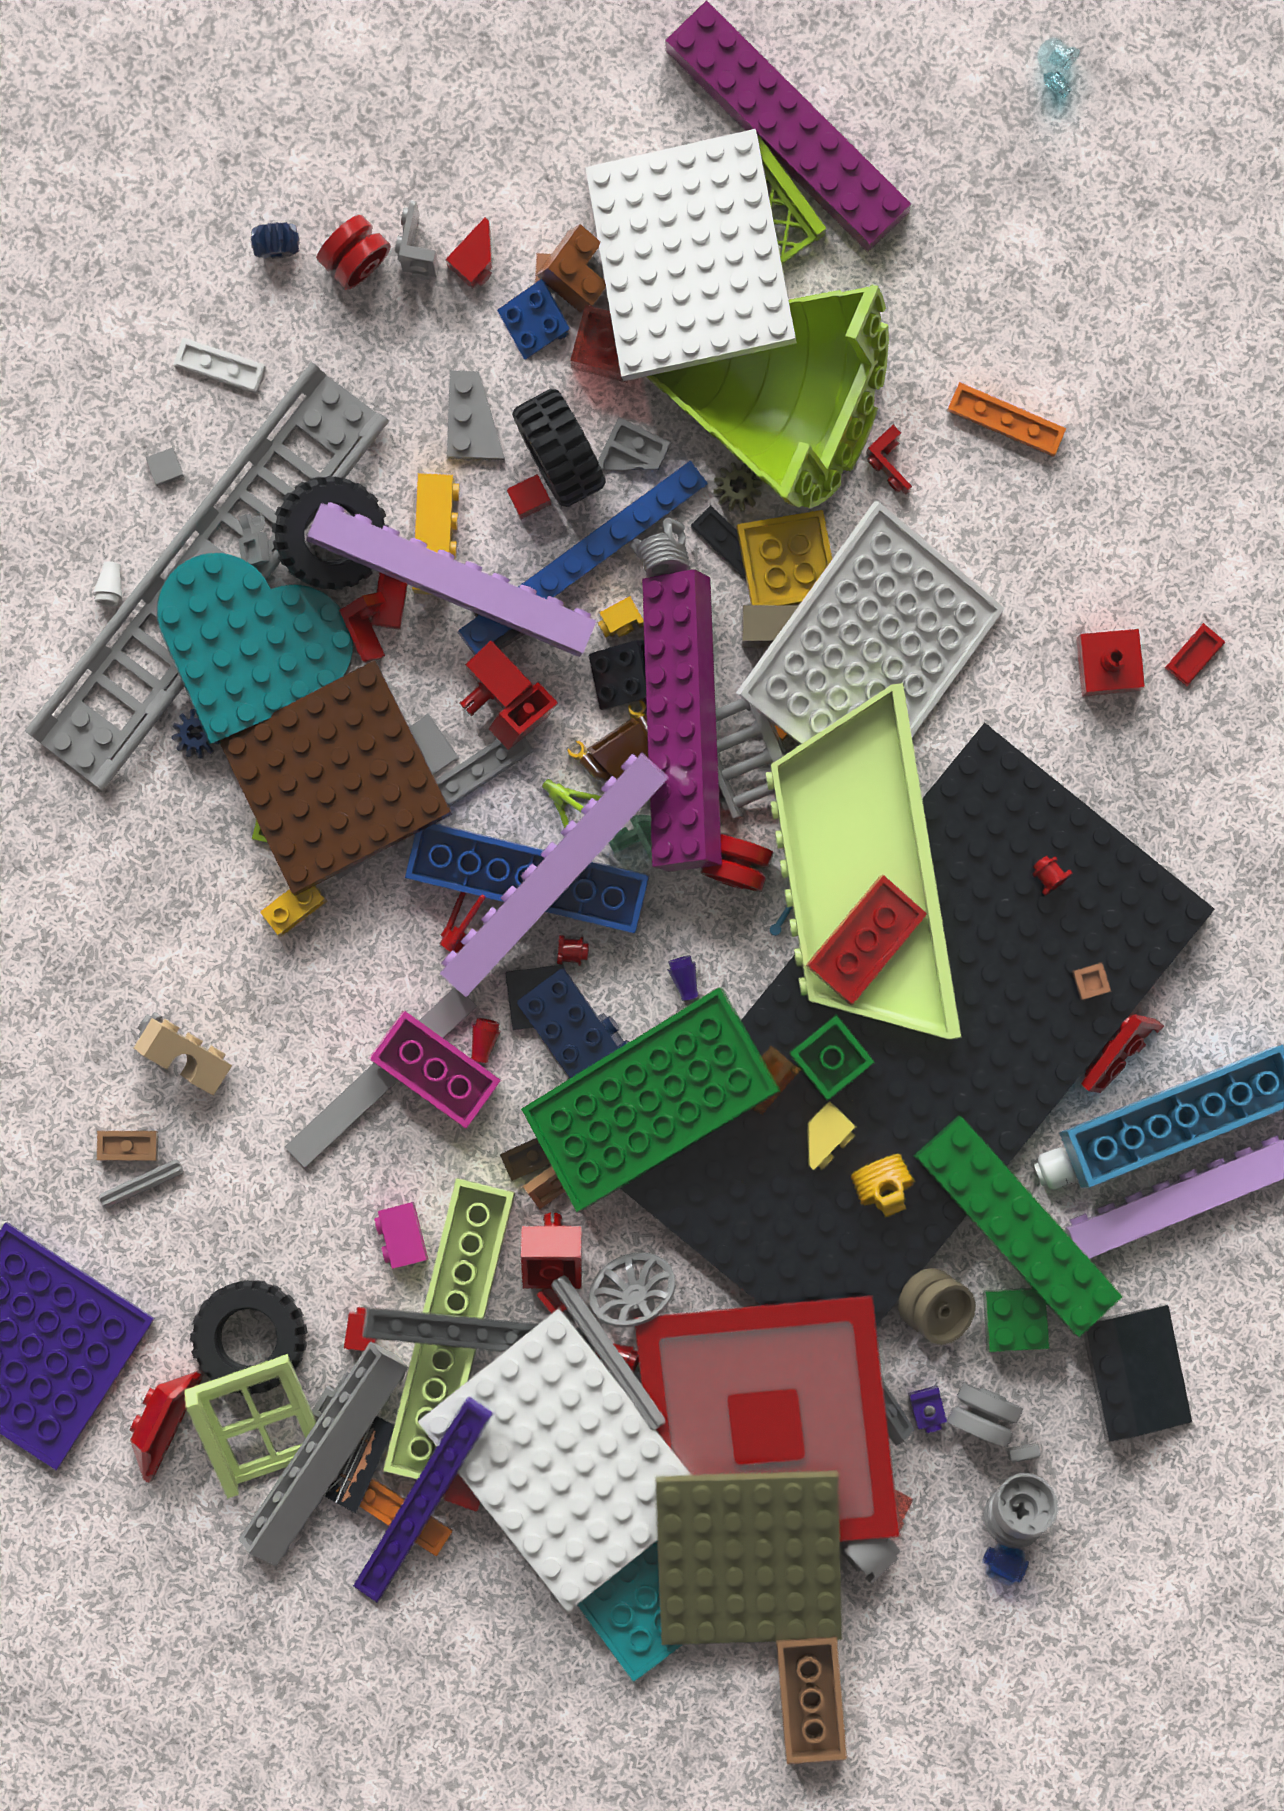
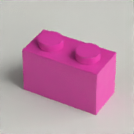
M411 1202L379 1210V1217L374 1218L378 1235H384L386 1246L382 1247V1253L385 1263H391V1267L394 1269L428 1260L415 1203Z

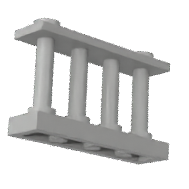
M743 698L716 709V722L745 709L747 711L752 710L756 721L752 722V726L717 740L718 781L724 795L721 802L726 814H731L733 819L743 817L740 807L774 793V789L768 790L766 783L735 796L729 780L769 763L771 766L772 763L787 754L775 724ZM756 736L758 738L763 737L767 746L764 749V753L729 768H723L718 755L719 752Z

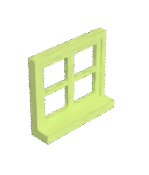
M288 1355L185 1390L186 1408L227 1499L239 1495L238 1484L287 1467L302 1445L299 1444L276 1452L265 1425L296 1415L306 1438L316 1424L315 1417ZM279 1376L290 1404L259 1414L248 1387ZM241 1390L253 1417L222 1427L210 1400ZM258 1428L270 1455L239 1465L227 1439Z

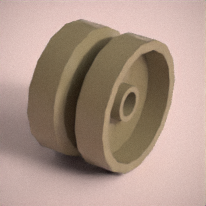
M936 1268L924 1269L912 1276L901 1292L898 1305L901 1319L928 1341L938 1345L949 1344L960 1338L970 1327L976 1308L973 1293L965 1285L954 1280L949 1274Z

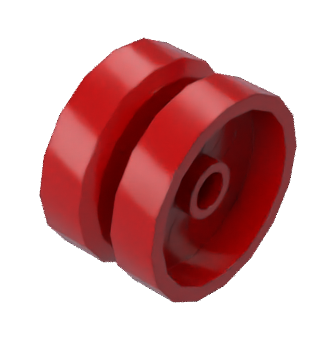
M356 215L337 228L324 242L316 257L317 261L327 271L336 270L335 280L345 290H350L362 283L384 261L391 248L390 243L380 233L372 234L373 227L363 215Z
M721 834V857L724 858L722 859V865L703 867L700 873L727 886L762 892L766 877L762 872L750 867H770L774 852L760 845Z

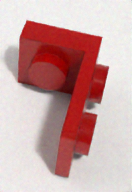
M893 424L867 448L866 454L869 456L867 461L877 472L882 470L889 477L887 482L897 493L902 491L907 495L911 491V484L882 455L883 453L887 456L890 455L900 445L897 440L900 438L901 432Z
M381 591L362 595L339 610L354 641L357 652L364 663L378 660L385 656L368 618L376 614V608L386 602Z

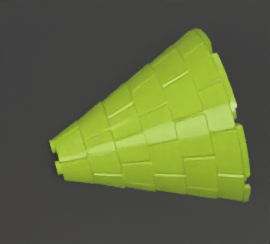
M876 285L844 292L836 290L789 299L796 344L645 377L662 392L669 395L688 415L692 416L713 437H716L735 457L744 462L785 502L796 507L803 505V507L813 508L825 502L840 488L843 471H852L867 442L878 408L874 406V395L876 389L878 390L884 386L888 360L889 327L888 324L881 322L880 312L885 311L886 305L881 290Z

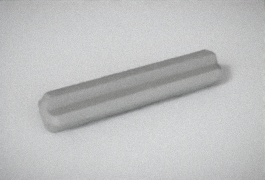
M179 1160L170 1161L99 1195L101 1204L104 1208H110L183 1173L182 1165Z

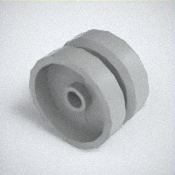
M962 1383L957 1397L962 1403L973 1408L969 1411L958 1406L952 1407L947 1422L982 1439L1008 1448L1013 1433L1009 1428L997 1422L1001 1419L1012 1424L1018 1423L1023 1408L1007 1401V1398L982 1387L979 1389Z

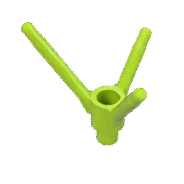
M547 779L542 785V788L549 793V798L554 801L564 828L569 824L564 808L569 804L581 812L584 807L572 798L576 797L587 800L593 798L595 801L601 798L599 795L565 788L560 783L555 784L550 779Z

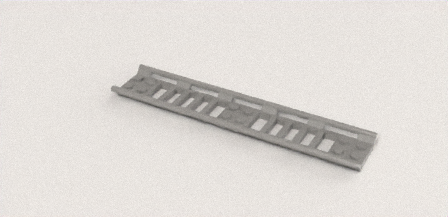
M310 362L39 711L25 732L104 791L184 687L180 676H177L178 671L168 649L140 629L151 614L157 618L158 598L168 576L180 564L192 557L207 553H224L209 541L223 522L244 537L240 521L230 514L240 499L258 513L264 515L270 522L276 523L277 515H274L275 511L247 491L258 476L284 496L288 492L294 491L292 487L265 468L275 454H278L309 479L327 476L346 478L388 424L389 420L382 414L372 410L327 376L316 364ZM301 393L306 396L274 439L270 441L267 438ZM296 427L300 428L334 454L321 473L283 445ZM250 462L253 466L222 506L216 510L214 505L245 465ZM316 509L308 518L305 525V530L315 518L318 509ZM196 530L199 533L197 538L166 578H161L162 572ZM275 533L268 540L271 561L255 567L265 580L268 579L280 563L278 550L274 551L273 541L275 540ZM142 599L145 605L111 649L108 648L106 644ZM133 637L171 665L160 680L122 652ZM116 660L153 688L143 703L139 702L105 676V673ZM89 669L92 672L59 716L55 718L52 715L86 670ZM98 683L135 711L122 730H119L84 703V700Z

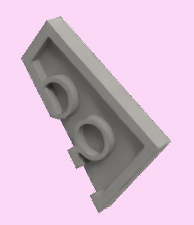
M450 370L447 459L505 460L479 371Z

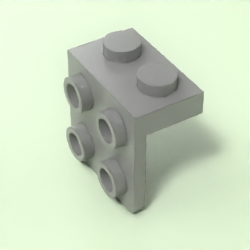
M410 200L409 207H404L402 211L401 225H404L403 236L398 235L395 253H398L397 261H400L403 271L411 272L415 278L428 280L430 276L437 277L439 269L435 250L414 247L420 215L417 202Z

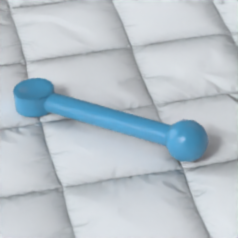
M786 907L776 924L771 925L770 933L777 936L781 933V926L793 907Z

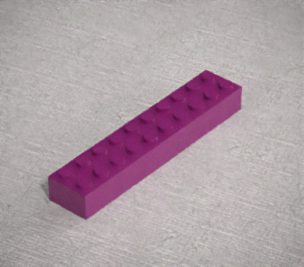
M707 0L665 40V51L745 131L756 129L757 136H760L782 168L867 252L878 244L909 213L911 203Z
M692 569L642 578L648 757L668 776L667 780L650 797L652 867L667 872L722 865L711 577Z

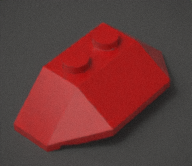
M199 1370L161 1383L155 1389L150 1388L142 1403L146 1405L142 1416L137 1415L129 1431L133 1432L130 1442L142 1478L148 1483L154 1479L187 1411L185 1390L198 1386L204 1376Z

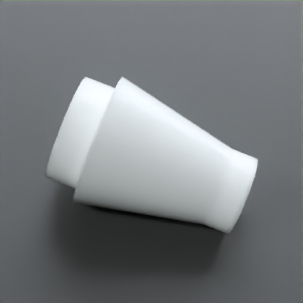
M103 562V568L93 592L95 603L106 607L118 606L119 600L122 599L121 565L119 563Z

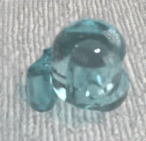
M1053 37L1047 39L1040 46L1037 59L1041 67L1049 72L1043 74L1044 83L1049 89L1065 99L1070 94L1071 89L1068 87V82L1063 76L1078 59L1080 50L1074 46L1070 48L1061 39Z

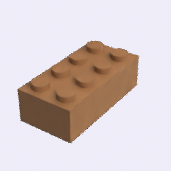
M837 1637L776 1641L787 1764L847 1759Z

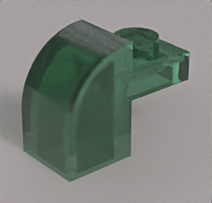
M635 815L629 820L634 829L628 831L627 827L622 828L608 844L613 854L640 841L651 862V816Z

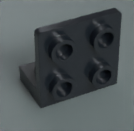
M633 640L589 654L600 710L646 700L644 640Z

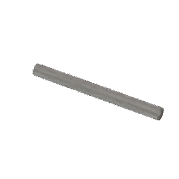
M566 1276L559 1277L551 1284L552 1288L619 1385L632 1400L649 1428L655 1430L663 1425L665 1418Z

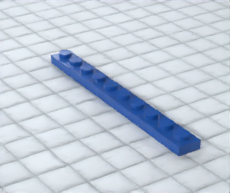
M690 460L521 585L533 588L537 591L536 595L547 599L548 596L556 597L631 542L632 539L639 536L707 486V481ZM478 615L459 629L457 633L472 653L476 655L487 643L496 641L512 628Z

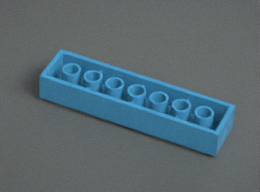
M1284 1045L1270 1047L1059 1132L1080 1187L1089 1188L1284 1109Z

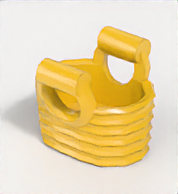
M900 1154L883 1158L857 1170L851 1175L852 1183L855 1184V1189L857 1190L856 1194L859 1195L858 1199L861 1201L860 1204L866 1206L875 1203L876 1207L883 1212L885 1218L906 1209L903 1191L912 1186L915 1181L912 1179V1175L909 1173L910 1170L907 1169V1165L904 1164ZM885 1190H893L895 1192L883 1198L881 1197Z

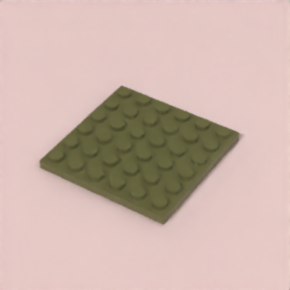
M838 1471L655 1476L662 1645L776 1642L780 1640L819 1637L830 1638L836 1636L837 1640H842Z

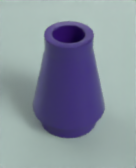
M691 955L668 961L670 968L667 970L680 993L682 1001L698 997L696 962H692Z

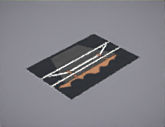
M376 1416L369 1431L363 1435L355 1447L353 1455L347 1459L339 1471L337 1479L331 1483L323 1496L356 1514L392 1436L395 1425Z

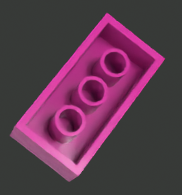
M405 1010L401 1012L368 1058L463 1128L469 1126L501 1081Z

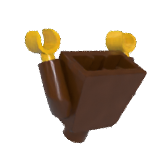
M639 700V705L642 708L640 712L632 711L629 705L628 712L631 719L589 748H586L581 741H576L581 746L580 753L573 754L568 748L569 755L576 760H580V764L593 778L604 783L612 776L618 779L624 772L621 766L632 754L638 757L643 753L648 757L647 715H645L646 706L642 700Z

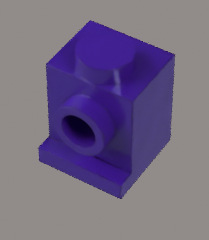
M932 1386L909 1392L908 1396L917 1428H924L925 1433L943 1429L941 1423L947 1422L939 1387ZM926 1406L934 1407L935 1412L930 1417L924 1415V1408Z

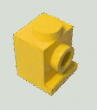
M631 596L599 612L601 621L597 622L605 638L616 634L619 638L634 630L632 625L636 623L639 628L644 626V620Z

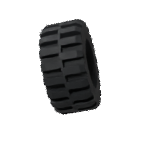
M548 389L515 407L512 415L518 430L542 477L561 506L570 507L603 489L606 479L596 455L575 415L557 389Z
M327 476L311 478L310 481L301 482L295 486L294 491L288 492L284 496V503L281 507H277L274 514L277 515L275 524L272 523V532L275 533L273 545L280 555L278 559L282 565L288 568V572L291 575L300 579L303 583L317 588L342 590L343 587L358 585L361 579H367L373 574L371 568L345 557L334 561H326L316 557L306 545L304 530L310 515L320 507L321 503L327 505L328 502L343 507L353 517L359 514L371 519V525L382 529L383 526L389 527L384 522L386 517L385 511L377 504L379 500L374 494L366 491V487L349 479Z
M260 1280L238 1281L212 1293L201 1304L198 1314L194 1316L192 1325H194L193 1332L190 1333V1342H193L191 1353L193 1359L198 1361V1369L201 1374H206L210 1382L256 1366L242 1365L233 1361L226 1354L221 1340L222 1330L228 1318L234 1313L245 1309L264 1313L275 1326L277 1334L276 1346L270 1357L264 1362L288 1355L295 1371L302 1361L304 1351H306L307 1325L303 1322L302 1316L304 1315L301 1309L297 1308L294 1303L295 1300L290 1294H285L281 1291L282 1288L276 1285H270L266 1281ZM278 1376L249 1386L248 1389L251 1395H259L276 1388L282 1383ZM241 1390L230 1393H239L241 1396H244Z

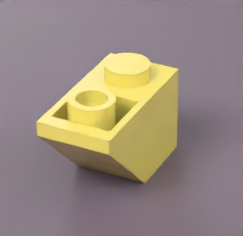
M828 1102L808 1122V1166L812 1170L817 1166L823 1169L834 1158L831 1152L838 1145L842 1148L845 1147L855 1136L851 1131L856 1126L831 1102Z

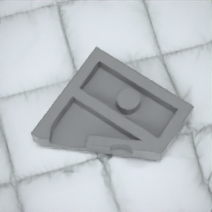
M618 417L601 452L598 463L602 470L659 469L672 443Z

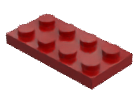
M880 875L805 966L849 1005H853L927 913L886 876Z

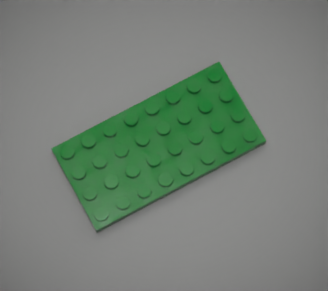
M718 987L521 1108L576 1212H582L779 1093L780 1089L724 989Z

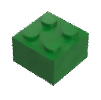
M837 1015L789 1053L825 1100L830 1099L874 1063Z
M1032 1288L983 1290L987 1351L1049 1349L1047 1305Z

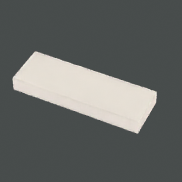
M182 338L173 364L175 367L256 394L266 368L264 364L186 338Z

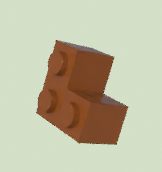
M581 224L565 234L536 275L538 278L543 279L545 284L580 313L592 307L606 288L605 280L587 266V263L599 248L601 241Z

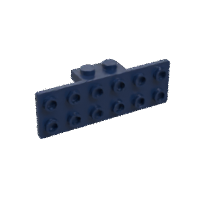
M560 969L517 1001L518 1006L569 1078H572L629 1043L628 1040L624 1041L617 1032L619 1031V1026L611 1016L607 1017L605 1013L600 1015L595 1013L565 969Z

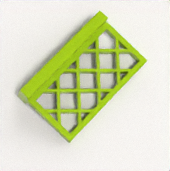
M758 135L766 182L771 186L769 198L771 209L772 204L785 205L788 210L787 221L773 219L775 225L786 226L784 241L777 240L778 246H783L780 256L781 263L783 264L814 241L817 242L826 235L827 228ZM774 192L777 194L779 199L773 198ZM791 215L796 222H790ZM789 227L802 229L807 238L800 243L787 242ZM786 247H791V248H792V249H790L789 251H787V252L785 253Z

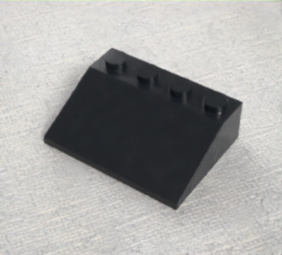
M1168 1305L1103 1317L1083 1333L1105 1440L1112 1442L1137 1437L1192 1422Z

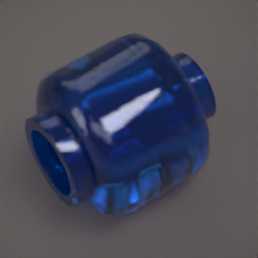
M997 1543L994 1548L989 1546L982 1559V1563L986 1564V1575L1006 1586H1011L1015 1582L1020 1583L1029 1565V1561L1025 1560L1026 1555L1023 1550L1009 1548L1000 1543Z

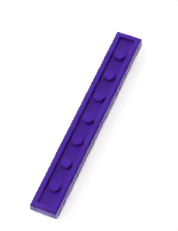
M470 1396L465 1400L355 1581L353 1587L376 1603L381 1600L494 1414L492 1411Z

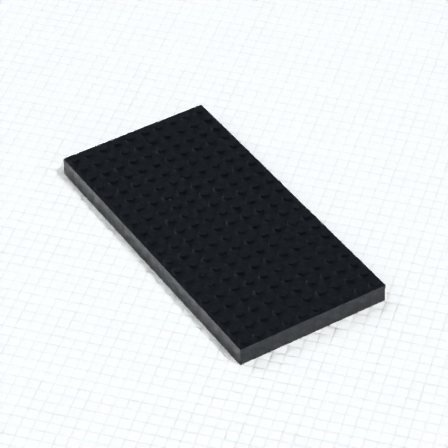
M985 722L922 798L961 1037L945 1039L808 1001L807 995L801 996L799 978L804 977L803 968L796 965L794 955L741 1019L780 1092L620 1188L762 1306L873 1296L877 1327L899 1300L906 1283L912 1276L925 1268L967 1216L915 1159L914 1155L957 1116H960L1007 1167L1118 1030L1124 1020L1127 1019L1215 910L1209 903ZM1045 856H1048L1049 859L1056 857V863L1064 873L1071 870L1073 874L1062 886L1045 896L1042 891L1046 887L1038 877L1034 878L1032 876L1036 871L1033 866ZM1103 963L1111 991L1081 1000L1072 971ZM837 1015L874 1063L830 1099L825 1100L789 1053ZM828 1102H831L856 1126L851 1131L855 1136L845 1147L842 1148L838 1145L831 1152L834 1158L823 1169L817 1166L812 1170L808 1166V1122ZM900 1154L904 1164L907 1165V1169L910 1170L909 1173L912 1175V1179L915 1181L912 1186L903 1191L906 1209L885 1218L883 1212L876 1207L875 1203L866 1206L860 1204L861 1201L858 1199L859 1195L856 1194L857 1190L855 1189V1184L852 1183L851 1175L869 1164L891 1155ZM885 1190L881 1197L883 1198L895 1192L893 1190Z

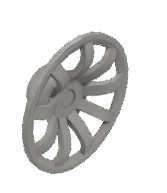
M644 1252L623 1255L605 1265L594 1278L589 1292L590 1306L601 1321L612 1326L631 1327L646 1323L659 1315L670 1303L676 1287L675 1275L667 1261L657 1255ZM644 1260L647 1262L643 1266L639 1280H637L633 1261ZM624 1263L629 1280L627 1284L612 1271ZM655 1264L659 1265L665 1272L656 1274L648 1282L652 1267ZM607 1277L616 1284L620 1291L606 1287L599 1288L603 1279ZM668 1279L667 1292L654 1290L660 1281ZM608 1296L616 1300L609 1301L600 1308L597 1297ZM653 1298L662 1299L663 1301L654 1309L655 1302ZM622 1308L619 1320L606 1315L611 1309ZM628 1315H629L631 1318L640 1317V1318L633 1319V1320H627Z

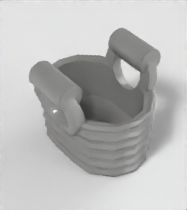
M666 518L663 521L665 533L652 535L643 541L638 538L631 540L630 547L642 562L647 576L654 577L690 570L691 566H689L690 562L688 561L689 557L687 556L688 552L685 546L684 524L671 518ZM672 533L678 535V543L674 539Z

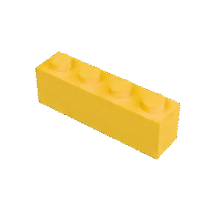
M418 473L415 538L425 542L427 549L438 552V550L447 551L455 556L454 559H456L457 541H452V530H458V512H453L454 501H459L460 484L455 483L453 475ZM412 586L414 594L432 595Z

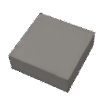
M173 447L146 457L156 486L184 476Z
M1037 1443L1007 1448L1008 1458L1012 1462L1039 1458L1041 1456Z

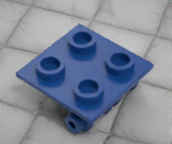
M540 279L497 309L524 360L557 338L562 340L569 335L570 327L543 279Z

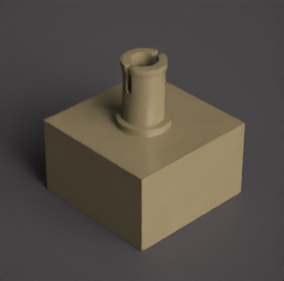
M743 605L742 648H762L764 655L798 606Z

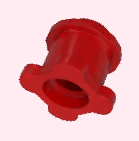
M1045 856L1033 866L1036 871L1032 876L1034 878L1038 877L1046 887L1042 891L1045 896L1062 886L1073 874L1071 870L1064 873L1056 863V857L1049 859L1048 856Z
M559 935L557 964L561 965L563 962L578 963V966H581L582 960L588 961L589 943H584V937H580L579 940L567 939L564 935Z

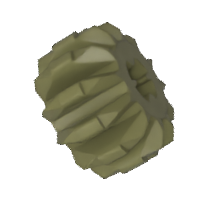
M732 462L731 472L722 467L720 473L724 478L715 477L714 483L720 487L715 488L713 493L717 496L723 495L718 501L720 506L728 501L730 502L728 507L730 512L734 510L735 504H739L740 512H745L744 502L754 507L756 502L753 497L760 498L762 492L756 489L762 486V480L753 479L756 477V474L752 470L746 473L747 465L745 463L742 464L741 470H737L736 463ZM737 481L743 483L742 488L746 487L745 490L740 489L739 493L733 492L734 487H730V485H736Z

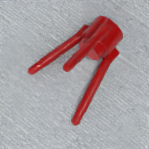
M460 892L448 923L440 934L443 937L439 943L450 952L453 950L455 953H458L465 946L461 942L467 935L464 931L485 900V895H480L459 928L456 926L453 928L466 895L465 892Z

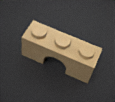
M152 1018L135 1044L134 1049L142 1056L165 1069H168L177 1056L186 1054L187 1062L180 1075L190 1083L214 1096L232 1067L230 1063L224 1060L226 1054L212 1045L209 1049L202 1047L203 1041L187 1032L186 1036L178 1033L180 1027L167 1019H164L161 1023Z

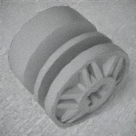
M1020 1473L1009 1477L987 1500L984 1508V1523L988 1533L998 1543L1009 1548L1021 1549L1032 1545L1054 1523L1058 1513V1500L1053 1488L1044 1479L1034 1474Z

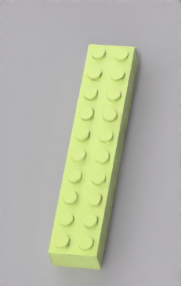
M456 1178L423 1312L477 1318L485 1317L515 1192ZM415 1343L383 1471L418 1479L437 1448L418 1421L469 1380L477 1349Z

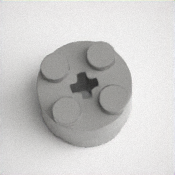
M889 1538L840 1541V1553L858 1572L862 1570L867 1575L865 1579L871 1584L898 1560L897 1554L901 1552Z

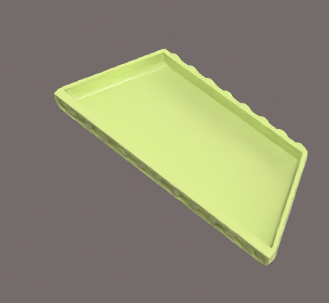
M903 683L894 684L772 763L770 766L771 772H766L768 790L774 789L775 801L770 802L773 819H779L780 830L775 831L777 848H783L785 860H780L782 878L788 877L790 889L785 890L787 908L793 907L794 919H789L792 937L797 936L799 948L794 949L797 966H802L804 974L803 978H799L801 996L807 995L808 1001L945 1039L961 1037L904 686ZM880 875H884L922 908L927 915L853 1005H849L805 965Z

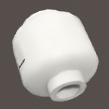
M1058 1147L1040 1154L1038 1163L1034 1164L1041 1185H1047L1051 1190L1067 1186L1076 1181V1174L1064 1147Z

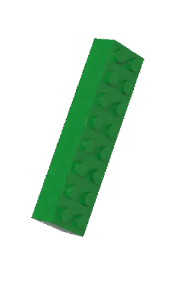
M957 1116L914 1155L915 1159L1073 1335L1080 1337L1123 1298L1120 1292L962 1117Z

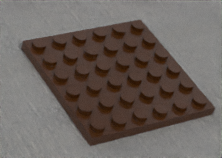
M375 660L275 711L271 718L219 741L294 896L453 815Z

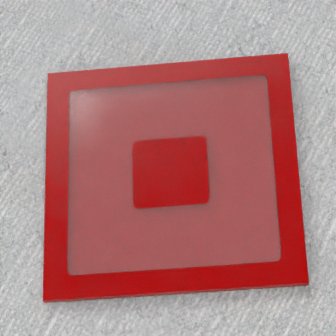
M873 1296L657 1315L648 1322L635 1326L642 1386L665 1418V1423L656 1430L691 1475L838 1471L840 1541L900 1536Z

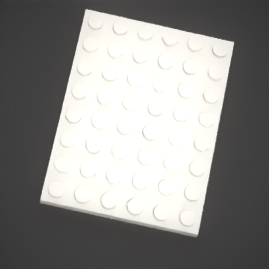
M756 129L585 167L597 237L601 241L599 249L623 381L797 343Z
M874 501L736 694L801 745L890 685L903 683L911 735L913 737L1005 608L880 502Z
M558 1308L422 1417L418 1423L436 1446H438L469 1396L494 1413L458 1473L568 1612L658 1539L655 1476L691 1475V1473L657 1430L649 1428L615 1377L561 1309Z

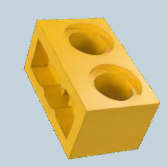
M317 886L296 896L289 889L261 910L260 913L275 933L282 937L328 901Z

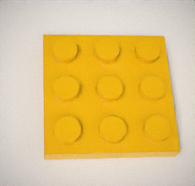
M823 510L741 523L736 526L751 605L789 606L801 604L832 561Z

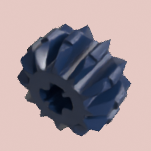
M287 222L268 223L254 227L251 230V246L254 256L258 258L291 257L299 252V233L294 224Z
M190 710V719L181 714L179 717L184 722L183 725L173 724V728L180 731V733L172 735L173 741H181L176 749L181 752L187 748L186 757L192 758L195 750L199 759L204 758L203 749H206L212 755L215 751L209 746L210 744L205 732H200L203 735L200 740L196 738L190 739V736H193L191 731L194 728L198 730L203 729L195 710ZM220 740L214 742V744L220 745Z

